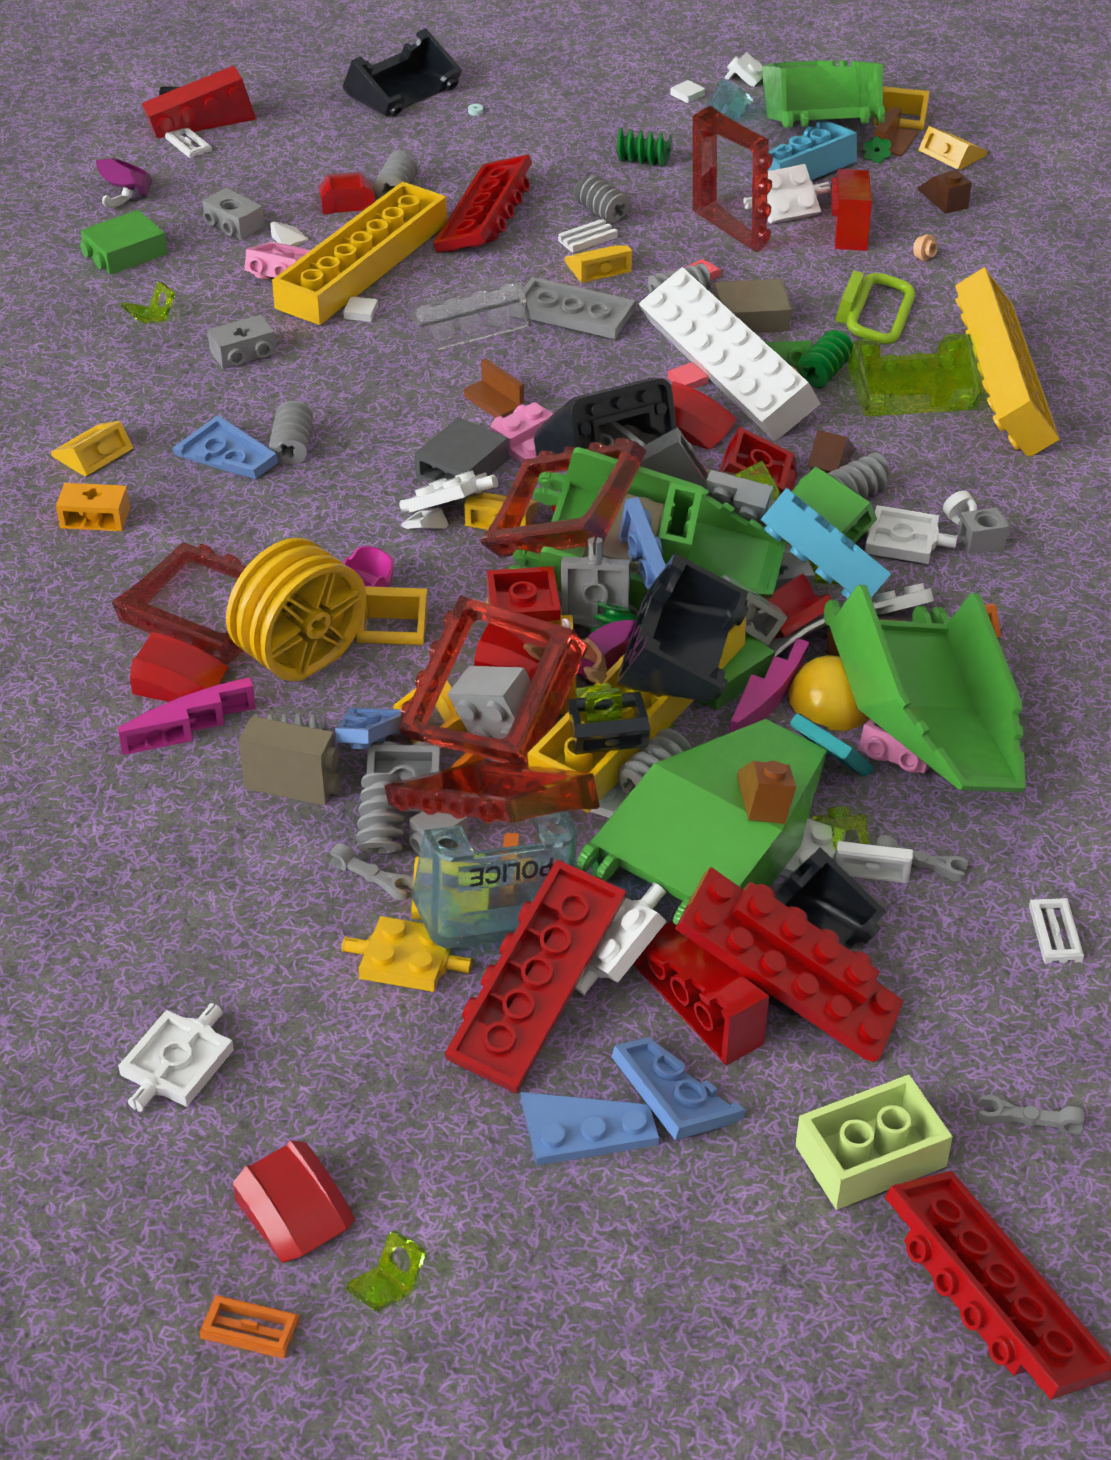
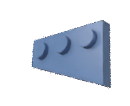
M219 415L172 448L174 455L253 479H257L279 462L275 452Z
M635 497L625 501L618 538L621 543L628 542V556L632 562L639 561L640 577L647 590H649L666 565L662 557L661 541L658 536L654 537L651 529L650 513L648 509H643L639 497Z
M349 707L348 713H345L344 719L340 720L335 728L336 742L349 743L352 749L370 748L372 742L385 741L386 736L400 734L401 729L414 724L413 710Z
M649 1037L615 1045L612 1059L674 1140L729 1126L744 1119L745 1108L737 1102L729 1105L716 1095L718 1088L707 1080L702 1083L698 1082L684 1071L685 1064Z
M520 1092V1100L536 1166L659 1145L658 1132L648 1104Z

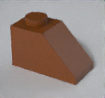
M752 761L739 769L737 779L748 820L785 824L796 789L790 765L782 764L778 761Z

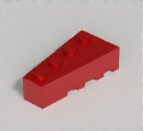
M234 65L141 103L147 121L157 138H163L168 132L185 128L196 132L256 120L244 81Z
M837 169V177H832L831 208L832 216H835V249L867 251L872 206L869 170Z
M670 921L663 925L633 965L727 1066L764 1045L769 995L736 970L675 929L676 925Z

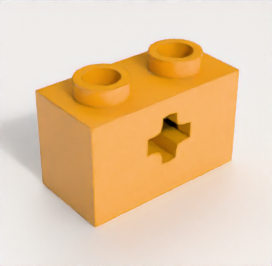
M64 483L56 504L60 528L123 531L130 510L127 486Z

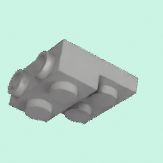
M710 470L707 478L708 495L721 504L727 502L735 508L734 512L744 519L750 521L752 518L766 527L767 525L760 519L776 501L773 500V486Z
M383 741L368 748L366 775L371 773L395 774L401 778V782L397 783V786L407 790L406 796L396 798V800H401L406 804V808L402 811H395L396 814L404 817H413L439 801L441 778L440 746L429 742L398 745L394 742Z

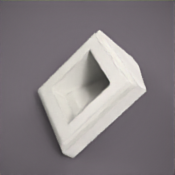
M278 222L270 223L272 238L278 243L295 246L308 241V238L294 226Z
M438 507L419 510L405 520L401 526L406 529L447 528L449 524L442 509Z

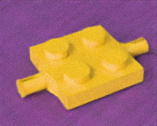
M380 916L373 934L367 940L345 936L342 942V952L364 955L359 966V979L435 992L439 979L447 970L470 974L473 964V958L451 955L450 948L454 939V928Z

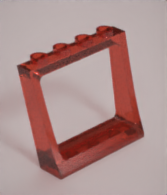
M707 106L693 115V211L757 253L766 246L771 236V230L767 228V219L772 210L771 205L767 203V194H769L772 188V181L768 179V169L773 161L772 154L768 153L769 139L731 120L714 107ZM717 135L750 149L753 154L751 230L730 215L717 202Z
M618 438L615 440L614 445L608 446L597 442L590 443L587 450L618 459L585 515L576 519L520 526L539 475L546 471L553 473L568 470L575 447H566L563 453L560 454L541 451L536 458L524 459L504 503L491 526L482 537L481 544L500 558L513 556L515 550L518 549L540 553L543 547H551L557 550L588 546V539L591 537H595V545L597 537L603 540V544L647 450L638 442L625 438Z
M182 542L144 578L112 602L120 622L148 633L155 632L188 642L212 654L227 665L243 652L231 640L228 632H216L148 605L150 600L189 562L197 563L238 579L247 566L242 565L234 555L226 554L224 557L216 555L205 544H199L198 547Z
M460 595L453 611H447L444 616V630L440 639L433 641L430 646V661L426 669L421 670L416 676L415 685L417 689L411 701H406L402 706V721L398 729L408 739L429 742L433 745L482 756L528 770V752L554 727L588 647L573 629ZM478 620L548 643L509 733L504 739H495L427 724L471 626Z
M479 760L384 785L389 806H396L400 811L418 809L423 810L428 815H434L437 812L451 814L457 819L468 816L480 818L485 823H491L494 820L514 823L562 811L598 809L600 807L593 773Z

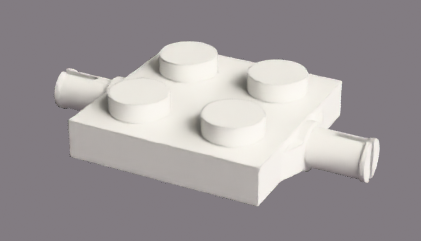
M805 164L760 172L754 177L758 194L757 196L744 198V205L746 209L760 206L770 224L815 216L821 213L817 195L830 193V186H828V182L814 185L810 180Z
M473 470L455 476L456 478L449 480L446 478L429 483L427 486L416 489V496L401 500L400 509L402 512H414L464 498L474 492L479 494L484 490L498 487V479L495 474L487 476L486 472L475 475Z
M876 505L875 509L877 520L865 532L867 537L865 552L867 554L929 564L931 552L936 548V545L955 549L958 535L939 533V515Z
M653 882L641 900H630L628 898L624 900L575 988L580 994L585 996L586 992L598 978H610L618 983L667 922L658 912L652 910L664 894L667 893L661 886Z
M210 1003L198 1019L181 1017L166 1010L118 1065L120 1076L140 1085V1088L128 1100L129 1105L134 1110L137 1108V1111L141 1112L154 1095L167 1097L188 1107L234 1050L232 1040L216 1033L211 1028L219 1017L223 1015L218 1005L214 1007V1004Z

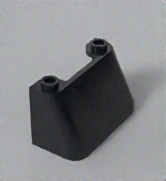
M424 28L417 31L416 36L418 39L413 45L406 43L401 53L371 65L362 56L353 59L348 69L343 89L349 97L385 116L392 115L394 117L400 114L404 108L445 89L447 91L453 90L459 83L458 79L462 69L428 29Z
M647 378L570 399L536 429L534 434L536 456L570 462L576 447L588 450L593 442L601 441L599 425L614 421L622 426L625 424L632 425L644 433L657 435L658 438L677 428L673 391L670 383L663 378Z
M675 553L653 582L642 601L616 683L628 690L709 702L713 697L720 698L727 686L728 680L724 678L725 670L718 666L728 632L733 625L740 626L746 617L748 608L744 605L748 591Z
M821 847L794 870L774 891L775 899L785 906L802 909L807 915L808 922L820 930L829 929L835 932L840 939L839 943L847 949H850L859 940L864 944L868 943L881 929L877 922L886 913ZM760 988L762 991L769 995L770 1004L790 1014L791 1016L796 1013L794 1010H792L791 1008L783 1004L781 1001H779L778 999L767 993L765 990Z

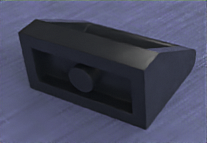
M640 692L568 699L575 755L648 747L650 725ZM634 707L636 718L582 724L579 715L580 712Z

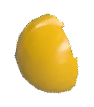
M826 655L815 658L797 671L788 690L789 703L796 713H800L810 721L826 726L828 730L848 731L862 726L870 719L857 708L840 656Z

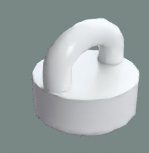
M958 491L952 494L943 505V512L957 525H959L961 512L977 510V504L968 491Z

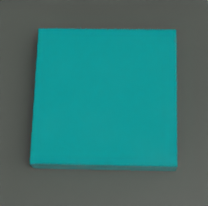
M798 713L790 722L791 727L805 739L827 749V754L860 775L867 776L874 769V766L852 747Z

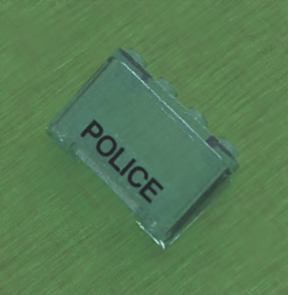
M564 811L532 816L531 822L542 841L540 843L475 852L461 825L424 830L412 899L432 941L443 948H460L503 941L509 932L514 934L520 924L518 916L526 901H533L555 861L558 859L576 868L578 831L569 812ZM558 824L556 834L549 831L546 826ZM449 838L456 841L459 846L454 849H448L441 846L438 841Z

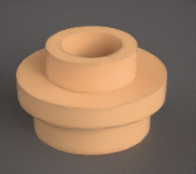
M930 234L919 236L913 247L914 256L924 262L934 257L938 250L937 242L934 236Z

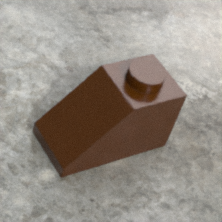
M951 170L945 174L934 176L920 185L917 190L945 214L968 208L972 182L958 170Z
M817 430L807 466L811 470L816 466L825 473H830L844 465H848L856 448L848 437Z

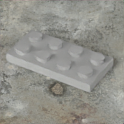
M531 277L510 304V315L615 339L634 313L636 300Z

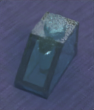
M721 79L696 123L716 132L742 119L753 99L741 87Z

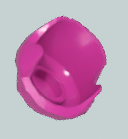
M362 546L357 548L349 558L346 556L343 561L346 566L353 569L361 577L366 587H390L394 562L393 558L385 551L377 547Z

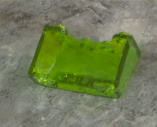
M953 333L946 335L939 342L936 353L889 354L881 356V346L877 341L862 339L853 342L847 371L864 416L965 411L974 409L980 402L983 391L970 334Z

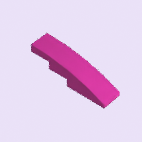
M796 638L788 660L774 656L765 678L751 674L731 720L729 733L767 718L778 707L787 695L797 671L805 664L810 642Z
M248 677L215 685L179 697L118 727L122 754L126 755L192 741L191 731L224 725L223 715L256 709L251 678Z

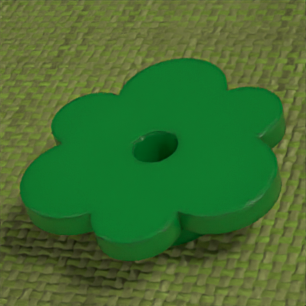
M878 136L874 137L872 141H866L863 144L864 158L875 163H882L884 158L887 159L891 156V142L888 139L881 140Z

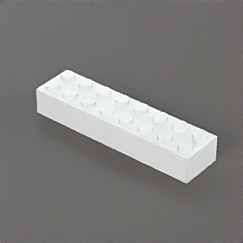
M683 267L639 303L650 323L691 362L706 373L709 379L773 441L781 438L821 404L808 381Z

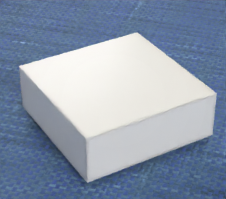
M687 80L672 87L670 95L690 103L704 96L705 88Z
M350 296L343 311L344 319L371 322L378 308V299Z

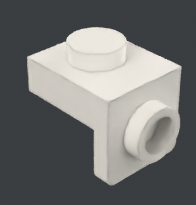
M746 52L740 59L736 56L727 66L730 71L724 77L729 80L736 73L748 85L755 86L763 79L762 64Z

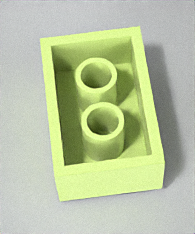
M906 1075L800 1115L795 1146L835 1209L838 1210L889 1190L891 1185L911 1181L947 1167L953 1136L911 1076Z

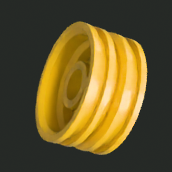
M289 538L279 541L257 555L244 569L235 583L226 610V625L229 636L239 648L277 677L286 681H302L339 659L354 640L366 610L367 596L365 585L361 577L353 569L333 557L313 541L306 538Z

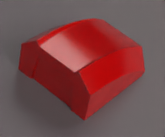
M360 172L327 174L318 185L323 214L364 211L375 202L373 185Z
M675 381L672 382L671 387L677 427L687 442L710 450L725 437L738 419L702 392Z
M741 427L738 428L731 439L719 471L775 479L774 492H779V496L786 488L790 491L794 489L797 477L794 453Z
M492 614L480 641L478 640L474 666L524 668L537 694L543 695L560 678L567 660L563 657H558L544 662L530 656L523 648L528 642L539 647L551 646L559 642L526 624Z
M150 632L148 639L132 661L129 676L132 694L170 702L179 697L218 685L229 667L217 657L188 642Z
M290 1140L287 1145L250 1166L246 1165L233 1183L235 1201L282 1263L307 1254L347 1230L355 1221L339 1189L306 1142Z

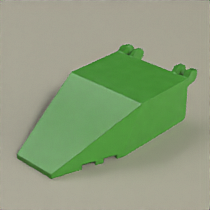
M819 60L779 62L762 66L767 118L781 121L783 127H793L794 121H800V126L806 127L808 126V120L860 118L863 124L869 123L870 117H875L877 123L885 122L882 63L851 61V66H848V61H839V66H836V61Z
M576 447L573 451L567 474L547 471L541 473L538 483L542 487L536 488L533 493V498L537 502L547 506L556 505L541 553L538 554L522 549L515 550L513 560L520 565H512L509 569L554 566L559 593L561 591L562 557H581L594 504L601 486L619 489L624 493L641 498H649L661 504L665 503L670 482L703 489L692 546L687 560L721 578L724 574H727L764 598H772L787 541L782 538L778 542L764 530V526L752 518L750 521L744 519L734 512L735 508L727 502L721 504L708 495L709 491L700 485ZM630 573V605L634 606L639 612L648 590L639 575Z
M857 585L842 608L839 607L840 604H838L837 600H828L826 602L823 612L825 624L830 626L857 708L959 790L1023 792L1025 790L1024 752L1020 751L1023 726L1019 725L1022 700L979 593H970L951 620L944 608L934 607L929 614L925 606H916L912 614L913 622L879 620L866 585Z
M763 719L656 762L591 842L586 843L579 855L576 868L587 872L593 866V876L607 881L620 866L651 884L653 882L657 883L667 893L682 900L673 917V923L676 925L703 874L710 867L742 889L750 882L755 885L763 884L770 887L801 847L804 829L811 812L812 801L815 791H817L827 749L767 719ZM752 761H778L782 764L790 765L796 789L785 824L748 820L737 779L739 769Z

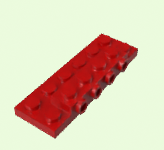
M529 154L482 165L434 240L433 246L437 253L443 251L455 252L467 246L472 248L479 247L485 242H493L501 232H505L507 220L514 217L515 207L522 204V195L530 190V182L526 176L532 165Z
M557 859L533 901H526L518 916L520 924L514 934L509 932L505 936L499 951L502 955L496 965L490 964L487 967L481 980L483 988L477 998L472 996L466 1003L462 1013L464 1020L445 1052V1059L517 1094L626 899V891Z
M710 867L703 874L675 929L863 1059L874 1063L880 1059L904 1000L876 981L880 971L871 965L870 957L860 951H850L839 943L840 939L835 932L829 929L820 930L808 922L807 915L802 909L787 907L775 899V893L770 887L763 884L755 885L750 882L742 889Z
M952 1171L891 1185L885 1199L910 1228L904 1240L908 1256L913 1262L921 1263L933 1277L936 1291L942 1296H948L960 1310L961 1320L965 1327L969 1330H976L988 1344L990 1357L996 1364L1005 1365L1013 1376L1028 1372L1050 1400L1111 1379V1356Z

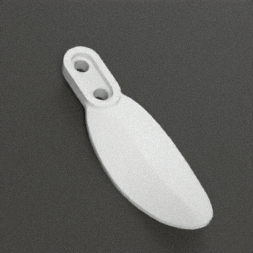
M923 583L904 587L905 594L896 596L895 590L876 594V601L873 602L877 615L925 604L934 601L931 588L924 589ZM821 614L785 638L773 639L768 647L775 651V656L779 655L793 644L796 638L801 639L809 633L827 626L824 614Z

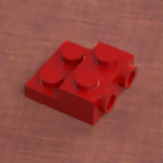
M554 566L486 570L487 596L491 615L502 616L520 623L561 620V608Z

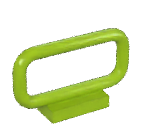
M853 270L842 296L835 321L846 323L849 331L860 338L884 345L897 342L902 335L915 300V289L907 281L883 273H871L862 280L864 273ZM873 284H882L900 290L905 294L890 333H881L863 327L858 323Z

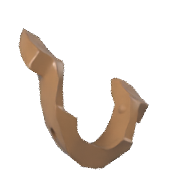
M588 638L585 640L565 641L546 647H539L529 642L523 646L530 656L544 662L558 657H563L568 661L581 657L594 662L595 664L592 667L587 666L583 668L587 679L598 684H602L608 676L605 674L607 666L603 654Z

